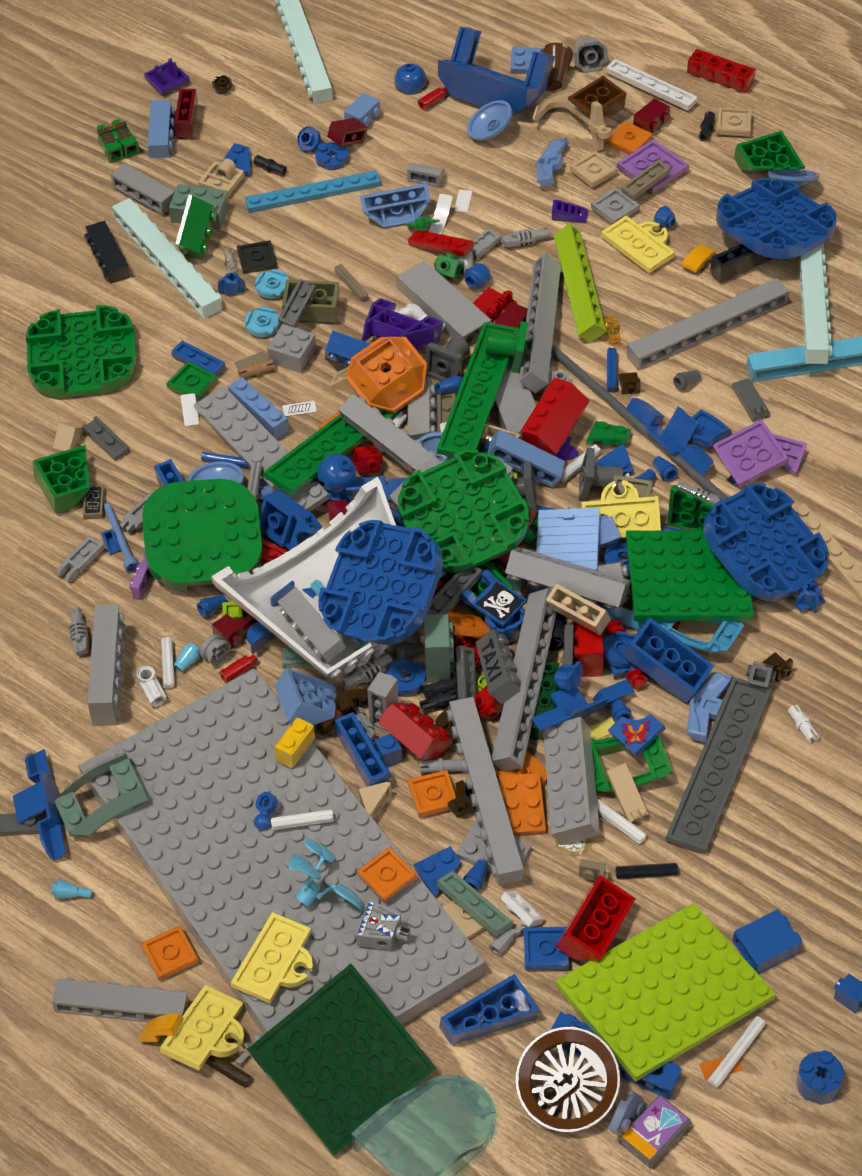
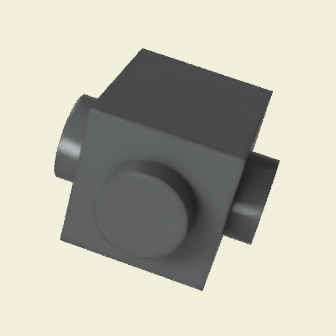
M754 661L753 665H749L747 669L748 683L768 688L770 683H774L776 672L773 671L774 666Z

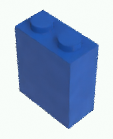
M778 909L735 930L732 940L742 957L758 974L799 954L802 945L800 935L793 931L788 918L782 915Z

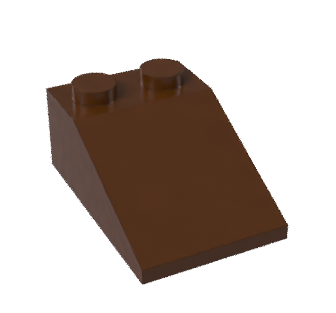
M601 76L569 96L568 101L590 117L591 103L598 101L602 105L603 116H611L624 109L627 93L606 77Z

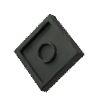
M271 240L237 246L243 274L277 269Z

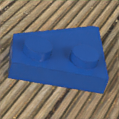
M234 143L224 159L232 160L236 168L243 170L245 177L250 178V148Z
M621 444L594 463V465L622 466L623 476L629 473V476L634 475V470L624 444Z
M451 846L414 864V869L435 898L438 897L440 891L437 887V880L451 871L456 873L461 867V861Z

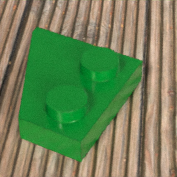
M595 421L587 437L586 445H592L593 441H603V445L627 444L631 435V429L621 425H611L604 421Z

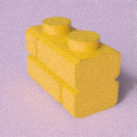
M296 717L292 726L287 729L275 745V759L293 768L315 739L314 726Z

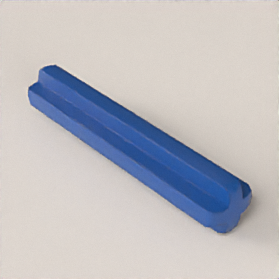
M609 347L607 349V391L615 392L617 390V349Z

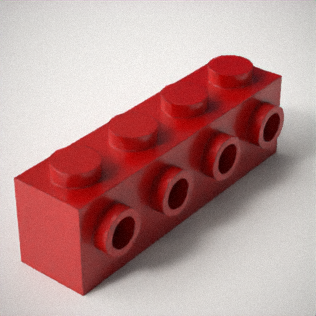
M699 49L693 52L688 59L687 73L744 93H747L755 82V68Z

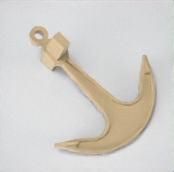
M582 88L554 93L537 104L533 121H540V118L552 108L563 107L569 109L589 124L593 147L597 151L603 150L604 139L611 137V128L606 127L604 123L602 105L598 101L591 103V117L568 101L569 96Z

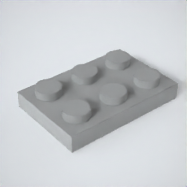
M475 821L456 855L460 860L472 865L479 859L484 860L489 864L487 871L491 872L490 865L493 864L491 859L488 860L486 857L485 847H487V843L482 842L480 834L482 826ZM515 838L523 865L531 851V845Z

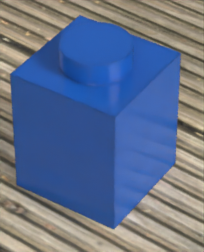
M392 734L374 740L375 750L380 753L384 766L390 767L402 762L401 746Z
M848 974L844 979L840 978L835 984L834 999L856 1014L862 1007V982Z

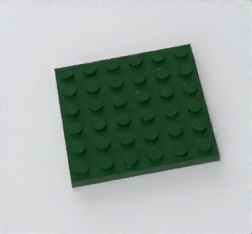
M351 963L246 1049L332 1157L437 1069Z

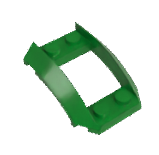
M661 734L643 750L650 771L632 778L636 787H639L673 773L674 769L668 759ZM614 737L597 740L591 738L596 791L612 792L614 790L608 781L600 755L612 754L628 749Z

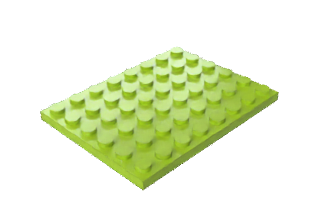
M694 903L605 952L600 961L591 960L555 980L556 988L592 1031L609 1046L617 1061L635 1082L773 1001L776 997V993Z

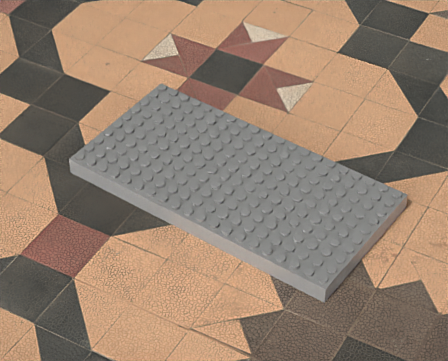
M255 669L248 671L79 765L80 773L82 774L107 759L123 752L127 753L149 802L146 804L144 802L134 806L132 810L119 815L111 821L238 1000L243 1002V1007L263 1035L350 963L402 1026L485 975V960L418 875L416 880L385 903L357 876V870L388 847L409 867L410 865L313 742L293 768L275 759L274 747L292 724L288 722L280 700ZM111 771L105 772L86 783L101 806L122 795ZM263 792H270L277 797V808L274 812L268 814L270 820L272 817L329 809L333 811L334 820L332 822L273 830L270 824L268 829L261 831L254 826V819L260 814V811L256 808V800ZM309 838L323 845L335 857L332 863L324 859L319 869L321 878L319 880L314 879L321 887L319 889L320 892L333 884L337 886L340 883L360 897L364 910H366L367 904L371 900L401 914V926L411 929L409 940L396 939L391 950L357 946L356 934L364 913L362 914L358 907L341 897L335 890L324 894L321 899L316 897L310 906L302 904L296 898V895L309 876L297 870H289L290 857L294 853L299 854L307 859L314 868H316L320 861V856L306 847L304 839ZM273 912L311 928V934L303 948L308 950L312 957L313 972H308L303 966L297 967L295 972L299 974L305 973L308 975V980L298 987L288 988L280 986L270 1004L231 987V981Z

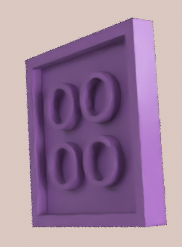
M652 139L619 161L617 168L630 178H634L659 159L670 167V174L648 189L651 193H655L689 170V164Z
M762 419L712 445L739 488L789 463V458Z

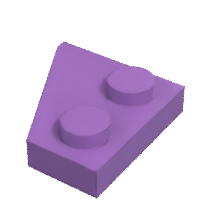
M772 434L789 458V463L782 467L793 476H796L806 451L807 443Z

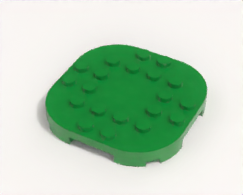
M96 305V310L66 314H61V310L57 309L39 316L40 320L35 324L31 323L27 329L25 338L27 343L26 366L29 380L37 391L46 396L67 398L113 392L125 386L136 372L137 358L133 323L126 313L122 314L116 307Z
M463 450L454 453V458L423 472L419 469L411 474L402 484V489L398 495L399 515L403 525L411 529L413 527L419 528L437 542L442 552L443 572H466L504 555L522 542L528 530L529 511L525 499H522L508 475L506 466L500 459L490 453L487 455L478 452V450Z
M229 479L173 482L158 488L146 500L142 512L146 564L151 575L163 582L164 586L177 590H187V586L213 584L212 576L228 566L236 575L246 571L251 574L252 570L259 566L262 557V542L258 505L253 494L242 484Z

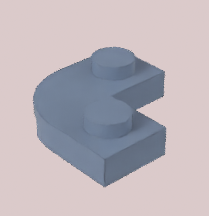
M629 1091L628 1096L630 1097L626 1101L621 1099L608 1127L613 1134L620 1137L623 1132L628 1130L631 1120L635 1121L637 1116H640L644 1111L645 1100L639 1094Z

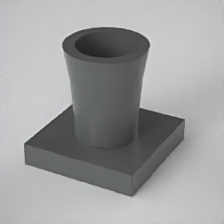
M458 337L451 338L445 348L430 342L427 345L426 353L427 376L439 381H443L453 375L461 376L462 361L470 355L469 345Z
M587 447L579 470V500L581 501L587 500L591 486L605 488L609 483L613 482L614 475L623 476L622 466L594 465V448Z
M532 461L524 462L523 477L513 478L512 482L521 497L526 498L527 504L531 508H536L537 494Z

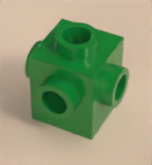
M450 253L445 255L439 254L434 263L435 270L445 279H449V277L459 278L464 261L455 259L456 255Z

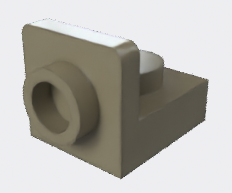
M581 859L579 877L590 881L596 880L599 875L606 879L609 878L605 863Z

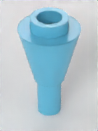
M58 878V882H53L51 894L55 895V899L77 896L91 898L92 890L78 888V886Z

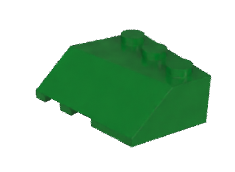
M782 130L736 145L734 159L741 170L805 169V165Z
M86 445L33 460L34 477L54 513L73 508L90 490Z
M673 485L670 489L667 526L690 531H703L704 519L716 503L677 485Z

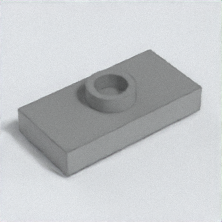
M489 228L473 240L474 247L471 250L473 256L479 259L501 241V236Z

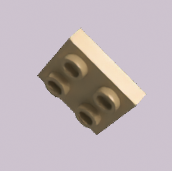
M224 159L221 163L214 161L198 181V185L204 188L227 190L229 197L244 178L245 173L243 170L237 169L235 163L230 159Z

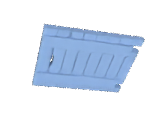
M600 508L539 510L536 552L598 570Z

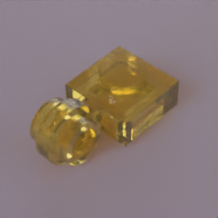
M615 314L603 316L606 328L604 334H607L609 343L617 344L621 341L619 322Z

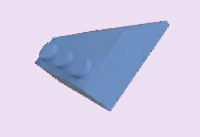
M286 667L274 686L288 722L292 724L297 717L315 725L332 719L335 716L336 703L334 699L336 698V693L334 691L337 685Z

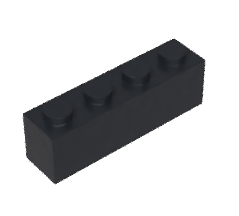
M105 220L85 226V241L87 244H90L92 255H96L95 259L98 267H102L103 277H107L110 284L130 278L128 265Z
M739 244L712 256L710 273L719 282H723L774 258L759 255L743 244Z

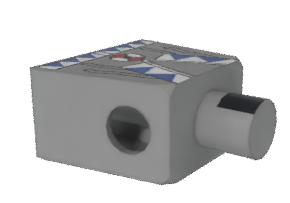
M369 900L356 934L357 946L391 950L396 939L409 940L411 929L401 926V914Z

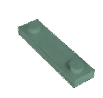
M454 871L437 880V887L495 937L511 927V919Z

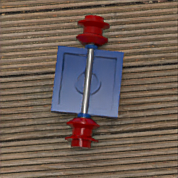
M617 620L610 621L604 629L608 636L614 632L626 633L623 623ZM607 662L613 678L626 675V679L633 689H641L648 682L647 676L644 675L645 672L636 665L624 668Z

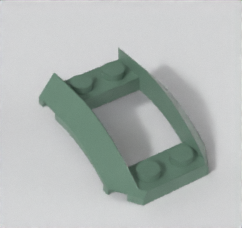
M126 752L107 759L82 773L55 800L69 835L73 837L87 835L89 838L107 822L132 810L134 806L144 802L146 804L149 802ZM111 771L122 795L105 803L85 818L74 793L92 779Z

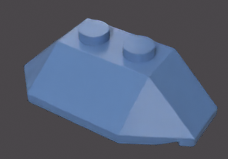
M427 183L360 196L363 213L382 228L415 221V219L421 216L431 200Z

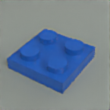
M566 927L523 928L525 970L569 969L568 955L555 947Z

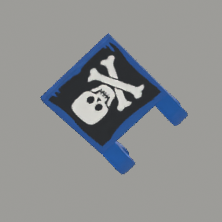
M484 570L481 573V582L489 586L477 598L472 592L465 590L462 593L461 601L473 606L503 627L523 607L527 599L496 579L490 571Z

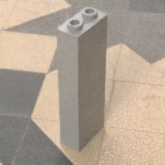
M426 261L415 265L397 276V289L413 304L419 306L426 315L444 321L445 328L443 331L451 338H461L468 345H471L477 341L483 323H491V319Z
M511 356L493 408L502 429L521 434L520 430L536 407L530 389L519 382L520 369L519 373L511 372L514 356Z

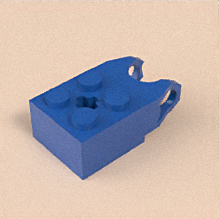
M281 490L264 496L259 513L260 531L281 547L286 546L291 550L308 539L309 533L315 535L322 528V525L312 513Z

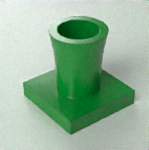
M521 321L518 337L489 329L485 354L514 356L511 372L519 373L528 322Z

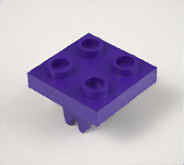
M172 58L168 59V62L161 66H154L153 70L144 74L145 80L162 96L190 82L189 76L176 65L175 61H172Z

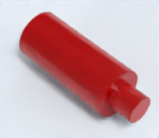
M437 88L418 99L417 103L420 109L425 110L444 99L445 94L448 93L447 88Z
M254 654L249 657L247 655L243 656L219 671L221 679L226 684L253 668V663L258 661L257 657Z

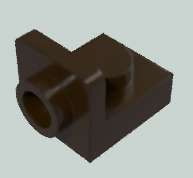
M637 372L619 374L622 395L640 393L641 381L638 378Z
M774 652L762 663L774 666L773 671L776 672L775 680L779 682L782 678H787L792 673L794 660L789 658L785 661Z
M463 780L455 783L456 798L447 803L448 807L457 817H461L476 809V807L472 806L470 799L472 790L467 789L466 783Z

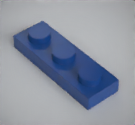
M183 340L171 351L174 358L184 363L190 361L215 375H218L225 368L224 361Z

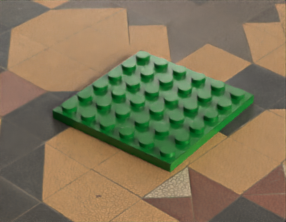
M626 530L625 538L634 621H647L649 617L654 621H753L754 613L751 594L746 592L736 582L711 550L705 539L704 531Z

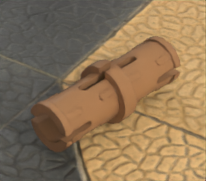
M273 359L261 363L254 362L250 366L238 368L239 378H247L254 375L257 377L261 373L275 370Z

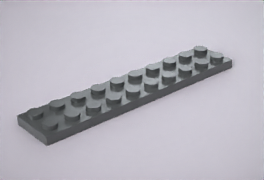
M733 676L665 841L706 854L770 698L771 688L748 683L746 680Z

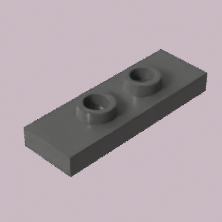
M462 645L457 646L458 700L474 698L477 694L474 649Z

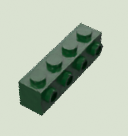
M545 663L534 717L557 708L550 694L561 690L554 680L555 672L559 669L560 663ZM532 725L529 738L544 740L543 730L539 731L536 725Z

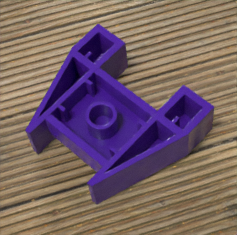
M379 298L372 303L365 320L362 341H367L374 335L377 338L406 337L416 350L427 348L430 342L436 344L440 341L444 321L431 316H426L420 321L392 311L395 310L396 303Z

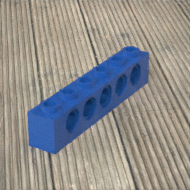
M562 1012L559 1013L550 1029L576 1027L594 1033L586 1023L579 1021L571 1014H564ZM562 1045V1050L570 1053L571 1045ZM576 1047L575 1056L579 1058L581 1052ZM617 1061L620 1078L656 1095H661L667 1100H670L681 1079L682 1068L670 1061L655 1070L660 1072V1075L650 1073L635 1082Z

